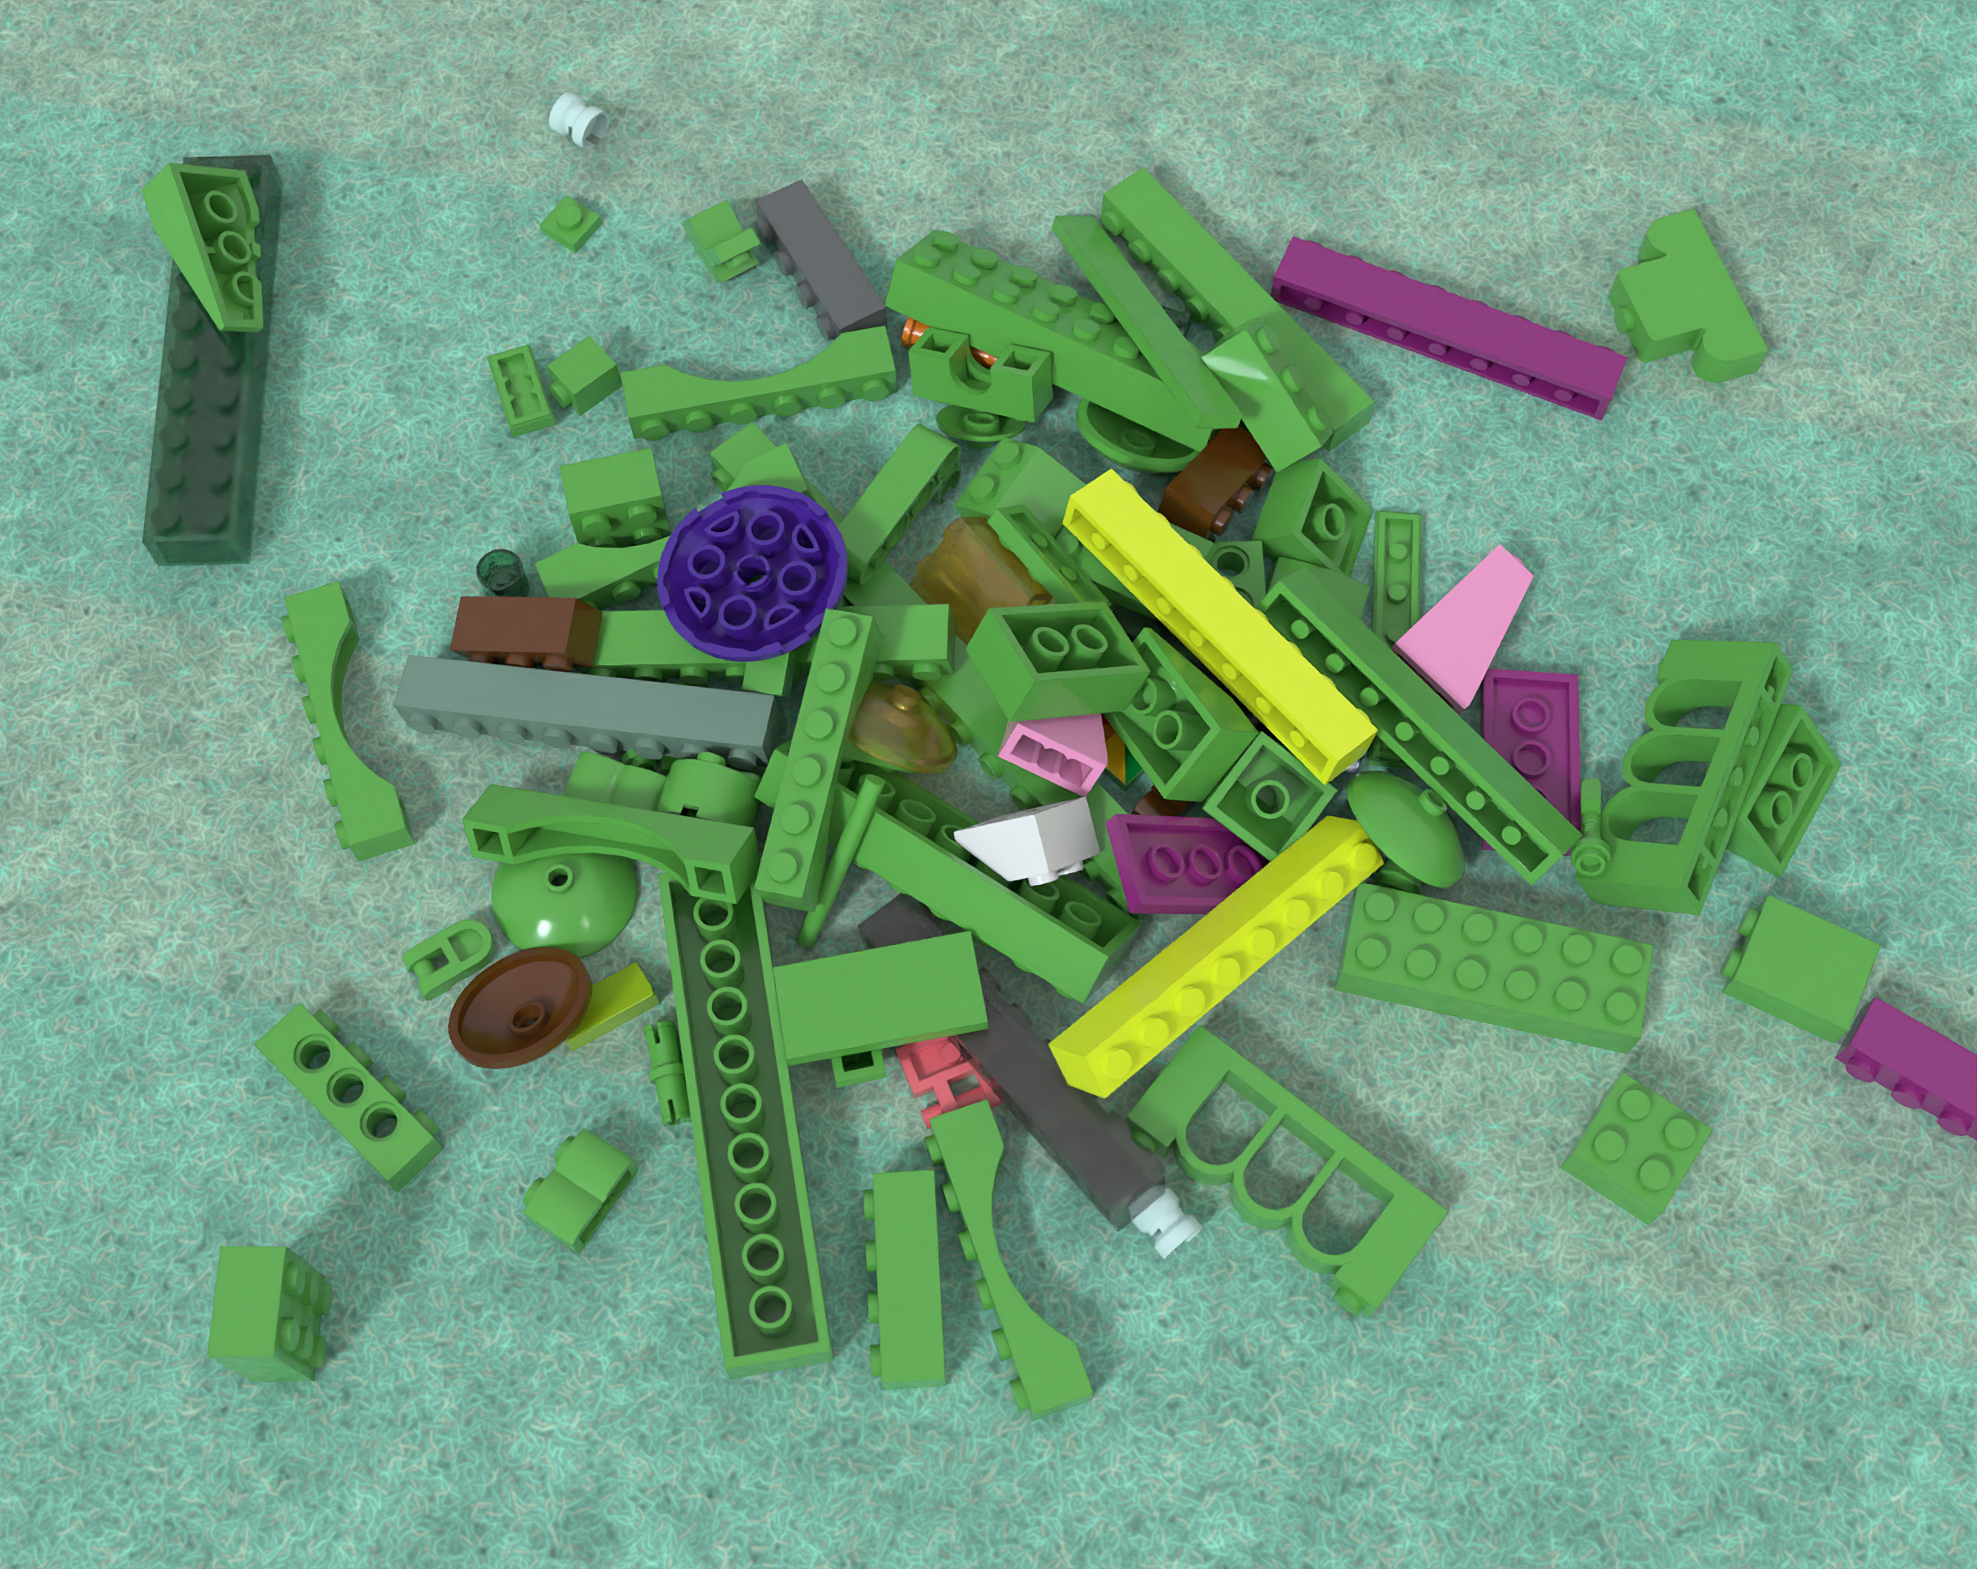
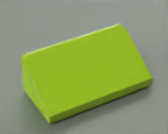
M637 962L592 986V997L587 1012L576 1030L566 1040L571 1052L660 1004Z

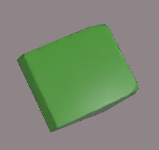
M793 650L782 656L764 661L746 662L742 690L790 698L798 651Z

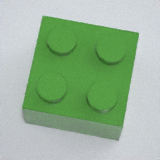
M652 448L559 466L568 514L579 544L602 548H626L649 544L671 535Z
M1623 1072L1609 1087L1560 1168L1649 1225L1664 1212L1713 1129Z

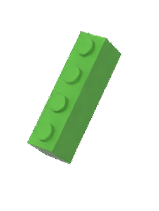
M934 1170L872 1173L873 1189L863 1190L865 1221L875 1220V1240H866L867 1272L877 1271L878 1288L877 1292H868L869 1324L879 1323L880 1344L870 1345L871 1376H881L883 1390L946 1386Z

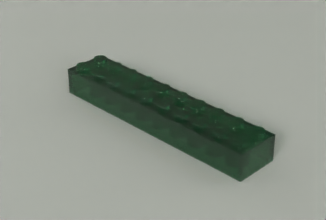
M271 155L183 157V164L246 171L259 209V224L255 226V243L260 245L261 257L256 261V277L262 283L263 329L259 332L220 331L172 258L142 543L158 566L249 564L251 561L283 182Z

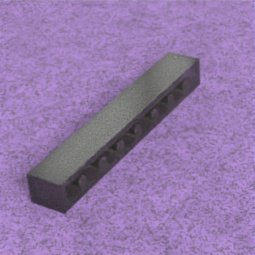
M902 893L858 925L862 943L867 950L945 935L936 926L939 921L928 906L920 901L916 903L909 895ZM981 968L978 972L989 1029L947 1036L948 1042L957 1048L966 1062L968 1061L994 1094L1114 1229L1119 1232L1165 1194V1176L1163 1174L1166 1172L1163 1163L1149 1148L1146 1147L1142 1151L1130 1139L1129 1136L1132 1135V1132L1124 1119L1114 1110L1107 1113L1096 1101L1097 1095L1068 1085L1048 1045L1051 1040L1045 1038L1041 1041L1030 1029L1033 1024L1026 1012L1015 1002L1009 1006L998 994L1001 989L995 978L985 968Z

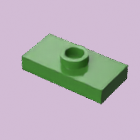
M530 344L487 356L512 437L556 425Z

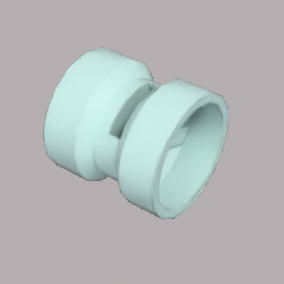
M567 92L554 104L549 116V125L552 130L562 136H572L573 142L576 145L589 151L595 145L586 140V138L592 133L602 139L609 127V116L596 106L587 107L583 98L573 92Z
M1170 1187L1152 1198L1131 1219L1141 1233H1148L1155 1239L1154 1249L1163 1260L1170 1258L1176 1253L1174 1249L1185 1240L1189 1242L1203 1228L1194 1215L1182 1212V1209L1179 1207L1180 1199Z

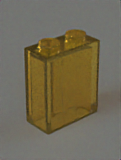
M960 517L951 522L942 534L943 541L933 553L928 554L920 561L916 567L917 574L909 584L928 605L949 604L956 618V635L967 646L989 608L1048 605L1053 599L1042 585L1036 583L1029 576L1028 568L1015 553L1009 551L1001 544L998 538L999 535L988 524V520L985 517Z

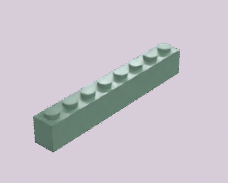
M408 655L393 704L407 726L421 733H433L436 729L453 731L465 738H478L480 735L496 736L506 742L515 744L524 743L525 740L540 741L559 749H567L571 745L589 747L603 754H614L616 750H634L637 755L647 759H660L662 756L697 759L699 752H710L723 757L729 765L741 770H752L756 766L767 768L776 748L783 718L775 696L769 694Z

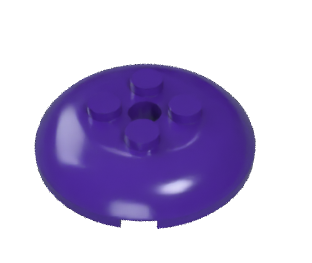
M753 485L732 489L721 493L722 499L708 505L698 512L697 508H695L672 532L659 562L657 574L658 594L670 624L692 647L705 654L727 661H764L782 656L799 648L820 632L826 608L836 610L844 594L848 578V555L843 537L827 511L808 496L792 489L771 485ZM764 575L760 580L750 583L749 586L747 585L753 577Z

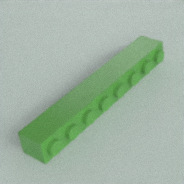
M1144 167L1103 193L1101 221L1106 231L1113 237L1119 235L1125 241L1134 260L1140 265L1147 264L1156 273L1157 280L1162 289L1168 294L1175 293L1185 303V309L1190 318L1198 324L1203 322L1213 332L1216 343L1230 330L1257 317L1261 319L1264 325L1270 326L1275 331L1281 343L1280 350L1288 363L1295 365L1301 371L1306 382L1305 389L1314 403L1323 406L1330 417L1333 434L1323 444V447L1328 452L1369 423L1375 401Z
M1305 566L1279 579L1255 608L1267 617L1269 623L1287 641L1294 643L1300 649L1303 657L1322 675L1330 678L1337 690L1355 708L1362 710L1369 717L1371 723L1378 729L1376 734L1531 886L1583 836Z
M949 604L837 607L836 610L873 616L883 635L873 681H889L894 678V675H912L919 680H937L941 678V674H954L956 618ZM664 610L601 611L603 615L593 667H575L581 674L660 683L662 679L679 678L680 681L688 684H703L708 681V678H725L729 682L743 683L746 662L723 660L692 647L675 631ZM819 633L795 649L798 651L793 682L799 681L800 676H809Z

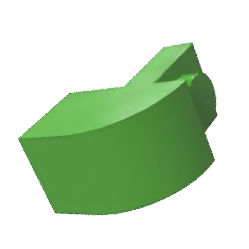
M727 199L681 223L695 251L717 282L722 283L759 264L752 248L760 244L752 227L745 231L742 230Z

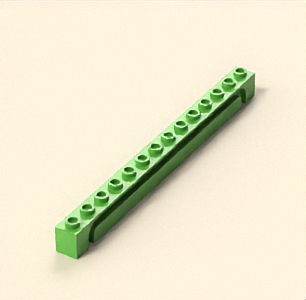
M753 421L710 452L713 466L711 478L722 493L726 492L733 484L744 462L776 448L775 444ZM806 478L816 502L827 511L829 517L838 527L844 519L843 515ZM885 560L865 585H860L847 578L845 591L839 606L928 604ZM957 635L955 640L954 674H941V678L937 680H919L912 675H894L901 682L908 679L918 689L916 692L917 698L929 713L934 715L936 712H939L949 722L947 729L960 746L966 747L969 744L980 755L978 762L991 779L997 780L1000 777L1012 789L1009 791V795L1021 811L1082 797L998 757L1008 719L967 653V645ZM1096 781L1087 794L1086 799L1100 854L1082 860L1084 869L1079 870V873L1089 882L1096 879L1108 891L1105 896L1110 904L1136 920L1141 921L1148 914L1129 912L1105 822L1115 814L1128 813Z

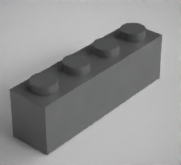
M802 179L756 200L758 219L754 221L756 232L764 245L771 243L777 251L774 253V256L782 274L785 277L792 275L797 282L795 290L802 305L806 309L813 307L817 313V326L826 341L835 340L841 333L880 326H886V330L888 329L885 304Z

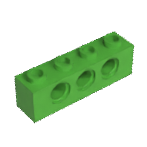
M299 1003L261 1037L254 1046L380 1175L399 1192L443 1150L442 1146L434 1138L441 1130L422 1110L419 1109L411 1115L400 1104L407 1096L387 1075L378 1082L367 1069L373 1064L372 1060L354 1042L345 1048L334 1037L340 1031V1028L321 1009L312 1015ZM325 1051L330 1052V1058L323 1067L310 1069L311 1061L317 1054ZM354 1085L364 1086L363 1093L359 1099L352 1103H343V1096L350 1087ZM389 1118L397 1119V1126L389 1136L383 1138L376 1137L377 1127L382 1121Z

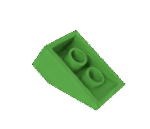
M1144 627L1134 640L1133 645L1151 672L1125 711L1102 714L1164 799L1202 802L1259 732L1228 694L1151 628Z

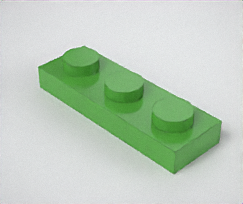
M1025 505L996 509L987 521L988 524L999 535L998 538L1001 544L1009 551L1015 553L1028 568L1029 576L1036 583L1042 585L1057 601V604L1105 601L1110 608L1112 603Z

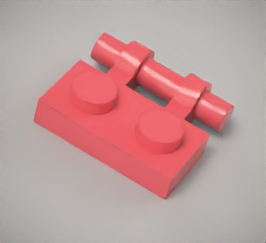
M988 1012L986 1014L989 1029L905 1044L895 1049L896 1057L914 1099L932 1091L936 1097L938 1104L920 1111L927 1129H930V1118L988 1099L990 1108H994L1004 1103L1003 1098L1020 1092L1018 1082L1013 1073L995 1080L991 1071V1067L1006 1062L1007 1055ZM975 1075L979 1087L954 1097L949 1085Z

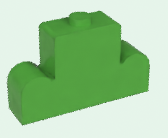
M1693 208L1653 221L1648 227L1638 251L1637 258L1639 264L1619 270L1608 295L1615 310L1614 321L1618 331L1621 334H1627L1639 360L1644 363L1692 350L1694 351L1691 361L1693 371L1698 377L1707 382H1725L1756 373L1769 350L1695 209Z

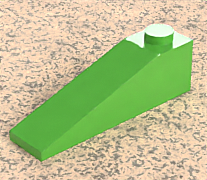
M168 163L141 189L155 232L220 331L259 332L263 329L262 283L256 277V261L261 257L260 245L255 243V226L259 224V209L246 171Z

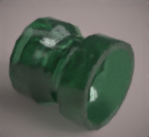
M494 549L486 553L479 560L476 567L477 577L486 597L528 596L530 582L519 556L513 551Z

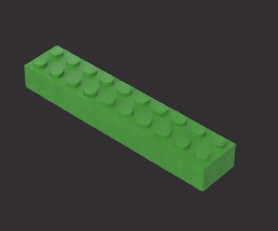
M667 873L658 874L725 1371L730 1379H737L835 1361L790 1066H788L785 1055L765 903L763 898L754 890L757 874L738 903L734 904L691 896L676 879Z

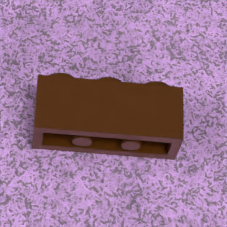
M1240 426L1238 428L1222 429L1166 487L1157 512L1162 514L1169 523L1209 540L1214 534L1220 537L1228 528L1234 512L1236 511L1239 514L1244 512L1254 495L1255 489L1262 492L1272 478L1275 469L1270 466V461L1250 432Z
M461 596L450 650L467 658L469 662L502 664L533 669L534 665L552 671L571 673L573 667H593L603 612L577 598Z

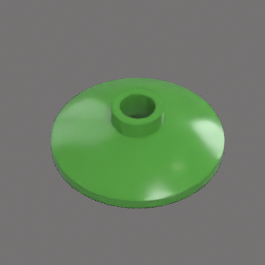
M949 405L943 408L936 417L937 427L943 433L967 441L970 447L977 449L990 448L994 445V442L1001 441L1004 437H1015L1026 428V421H1018L1011 417L988 412H978L956 405Z

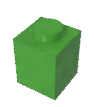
M590 335L547 365L552 384L548 386L550 393L562 408L570 405L579 416L622 387L617 364Z

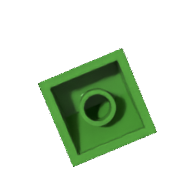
M1004 437L954 505L973 538L980 542L1008 550L1001 544L998 538L999 535L987 522L997 508L1025 505L1056 540L1064 527L1062 523L1070 495L1087 484L1040 447Z
M1321 458L1295 462L1278 473L1276 472L1251 541L1262 540L1263 553L1273 562L1278 557H1285L1324 567L1350 577L1373 509Z
M1258 731L1257 736L1209 793L1201 809L1271 862L1308 831L1338 790L1329 783L1324 785L1300 760L1265 733Z

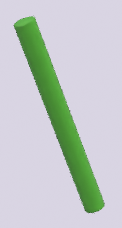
M868 774L851 810L824 873L815 912L807 913L796 938L797 943L802 947L813 948L876 806L885 785V781L876 775Z

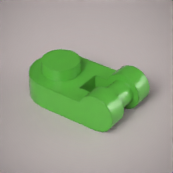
M465 919L454 923L412 947L403 954L402 961L410 973L417 975L420 981L418 989L424 1000L431 1001L448 991L454 984L485 967L494 956L495 942L489 929L483 923ZM445 954L450 963L437 970L433 962L437 957Z

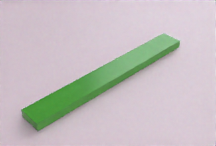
M1055 216L1051 229L1196 428H1238L1243 415L1096 219L1090 216Z

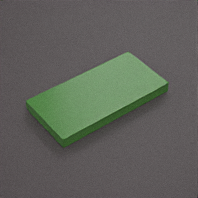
M971 931L773 967L788 1066L989 1029Z

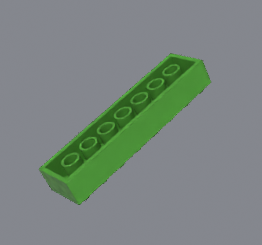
M934 229L896 259L885 303L886 307L929 327L969 335L970 346L996 358H999L1009 344L1050 352L1052 384L1199 452L1222 430L1196 428L1106 303L1093 302L1078 295L1073 288L1067 285L1051 283L1038 277L1037 273L1030 268L1014 266L999 259L998 255L990 250L977 249L961 242L958 236L948 231H937ZM1188 341L1202 359L1205 352L1198 350L1195 344Z
M792 739L774 749L754 796L768 805L772 813L774 812ZM857 760L849 763L841 762L828 836V844L836 848L868 774L876 775L885 781V785L851 862L854 865L873 871L887 880L889 885L897 892L911 895L928 906L935 916L943 920L952 921L966 931H971L972 938L984 946L993 947L1011 958L1012 962L1019 969L1038 975L1052 984L1055 990L1066 998L1076 999L1084 1004L1117 971L1142 925L1140 921L1065 875H1059L1057 880L1030 886L1028 878L1007 881L955 840V831L978 824V821L897 771L887 773L877 769L872 764Z

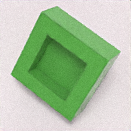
M566 195L542 221L540 228L544 235L576 254L602 225L600 215Z

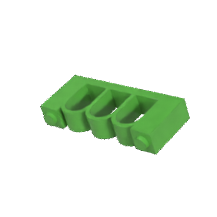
M1671 640L1665 657L1658 665L1656 679L1660 685L1652 691L1645 705L1644 715L1652 731L1643 734L1629 747L1622 763V773L1629 787L1620 790L1614 795L1601 812L1600 832L1602 838L1600 839L1605 841L1610 847V864L1602 873L1596 876H1586L1577 871L1574 878L1592 901L1604 905L1693 915L1701 914L1794 671L1776 642ZM1707 706L1732 707L1724 729L1675 727L1679 719L1696 708ZM1676 762L1710 763L1701 787L1652 783L1658 773ZM1662 817L1688 819L1679 845L1629 841L1634 831L1644 822Z
M1202 1025L1196 1028L1126 1116L1124 1128L1130 1132L1127 1138L1142 1153L1151 1156L1155 1151L1165 1158L1173 1148L1172 1151L1177 1165L1187 1177L1203 1185L1219 1186L1230 1182L1229 1195L1233 1207L1244 1221L1259 1229L1277 1230L1287 1226V1241L1295 1258L1304 1267L1316 1273L1335 1274L1328 1286L1336 1291L1333 1298L1341 1307L1356 1316H1359L1361 1312L1365 1313L1368 1317L1373 1315L1449 1212ZM1226 1083L1267 1114L1269 1119L1235 1160L1223 1165L1208 1164L1198 1159L1190 1150L1186 1140V1131L1221 1085ZM1281 1125L1328 1162L1294 1204L1280 1210L1267 1209L1255 1203L1248 1195L1244 1185V1172ZM1338 1168L1387 1206L1358 1245L1349 1252L1331 1255L1325 1254L1311 1245L1306 1239L1302 1223L1305 1210Z

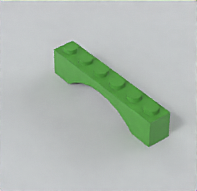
M886 326L841 333L825 350L808 362L784 373L761 379L743 381L711 380L683 373L665 364L620 372L633 438H644L649 441L665 438L668 433L683 430L701 433L709 430L713 425L732 422L737 425H745L755 421L757 417L772 414L780 417H790L799 413L801 409L817 406L824 409H835L842 406L845 401L864 398L867 401H879L886 398L890 393L897 392L896 370Z
M787 442L744 462L733 484L727 490L753 485L780 486L800 492L816 502L799 462ZM670 536L649 544L626 548H602L575 543L536 562L535 565L548 597L577 598L600 611L614 603L629 602L638 597L642 590L657 583L660 558Z
M337 581L284 597L288 615L281 617V621L289 643L296 642L299 655L292 657V664L300 684L306 682L309 695L302 697V702L310 724L317 723L320 736L313 738V745L320 764H327L331 778L323 780L330 805L332 807L338 806L341 820L334 822V826L342 849L350 848L358 861H362L414 845L415 842L406 808L395 786L376 775L355 755L345 733L341 709L343 681L349 660L360 640L350 601L340 582Z
M828 608L825 610L754 890L767 904L815 912L826 868L830 820L841 762L857 711L873 680L883 640V635L873 616Z
M494 784L488 786L462 818L472 857L515 865L538 858L563 854L599 853L619 855L643 861L665 871L680 882L691 896L734 904L738 903L757 874L761 863L755 829L753 827Z
M988 1099L930 1118L932 1135L924 1137L925 1145L933 1167L942 1164L948 1182L941 1184L940 1187L949 1213L952 1214L958 1211L960 1213L965 1230L958 1232L957 1236L965 1260L970 1262L976 1259L982 1279L974 1281V1285L983 1311L994 1310L999 1328L992 1330L991 1333L1001 1361L1011 1359L1017 1378L1009 1381V1385L1018 1411L1021 1412L1028 1409L1032 1421L1091 1401L1093 1390L1076 1343L1053 1329L1030 1308L1013 1285L1000 1258L993 1230L992 1202L995 1182L1004 1159V1144Z

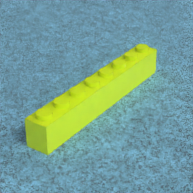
M1111 468L1070 495L1062 524L1324 785L1328 784L1365 755L1378 732V729L1371 723L1369 717L1362 710L1355 708L1337 690L1330 678L1322 675L1303 657L1300 649L1294 643L1287 641L1269 623L1267 617L1260 610L1253 608L1236 591L1229 579L1221 576L1203 559L1200 551L1195 546L1188 544L1170 526V523L1162 514L1155 512L1139 496L1132 484L1124 481Z
M1327 815L1051 1041L1048 1045L1068 1085L1102 1098L1109 1096L1382 866L1384 862L1377 845L1367 835L1359 822Z

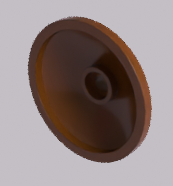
M532 948L502 958L478 974L459 995L449 1017L448 1033L451 1043L465 1061L481 1068L505 1069L534 1062L558 1048L576 1030L587 1012L591 1001V977L577 956L559 948Z

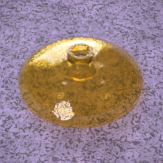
M871 682L857 711L848 741L882 761L907 770L922 773H941L949 770L957 757V746L951 731L937 712L921 699L918 692L908 686H893L881 682Z

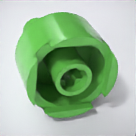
M699 752L697 759H678L671 765L656 811L754 827L762 803L754 796L762 777L748 772L740 773L726 767V760L717 754Z

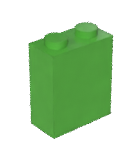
M1767 895L1756 909L1749 906L1737 929V933L1744 935L1739 950L1732 948L1729 951L1720 971L1721 975L1727 977L1722 993L1835 1043L1849 1031L1881 945L1770 895Z

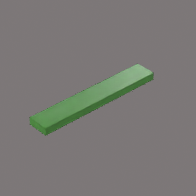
M1376 510L1374 516L1371 631L1380 640L1386 641L1387 646L1391 649L1420 620L1422 514ZM1377 734L1375 735L1368 748L1369 766L1411 769Z

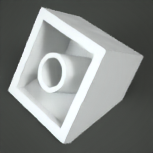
M1086 797L1004 814L954 832L957 843L1004 879L1013 881L1028 878L1030 886L1048 883L1059 879V875L1084 869L1082 860L1100 854Z

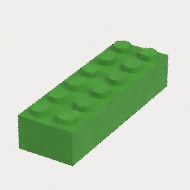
M1361 882L1355 888L1350 900L1334 990L1628 1054L1641 1039L1653 944Z

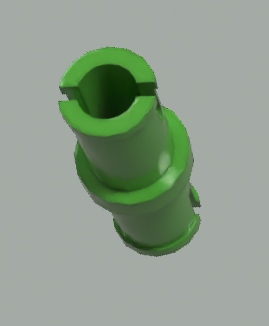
M674 1021L656 1022L658 1029H654V1026L650 1024L643 1028V1033L646 1036L652 1070L648 1072L649 1081L651 1084L656 1085L662 1114V1125L669 1127L680 1124L679 1119H683L684 1123L690 1122L691 1116L684 1065L681 1062L675 1033Z

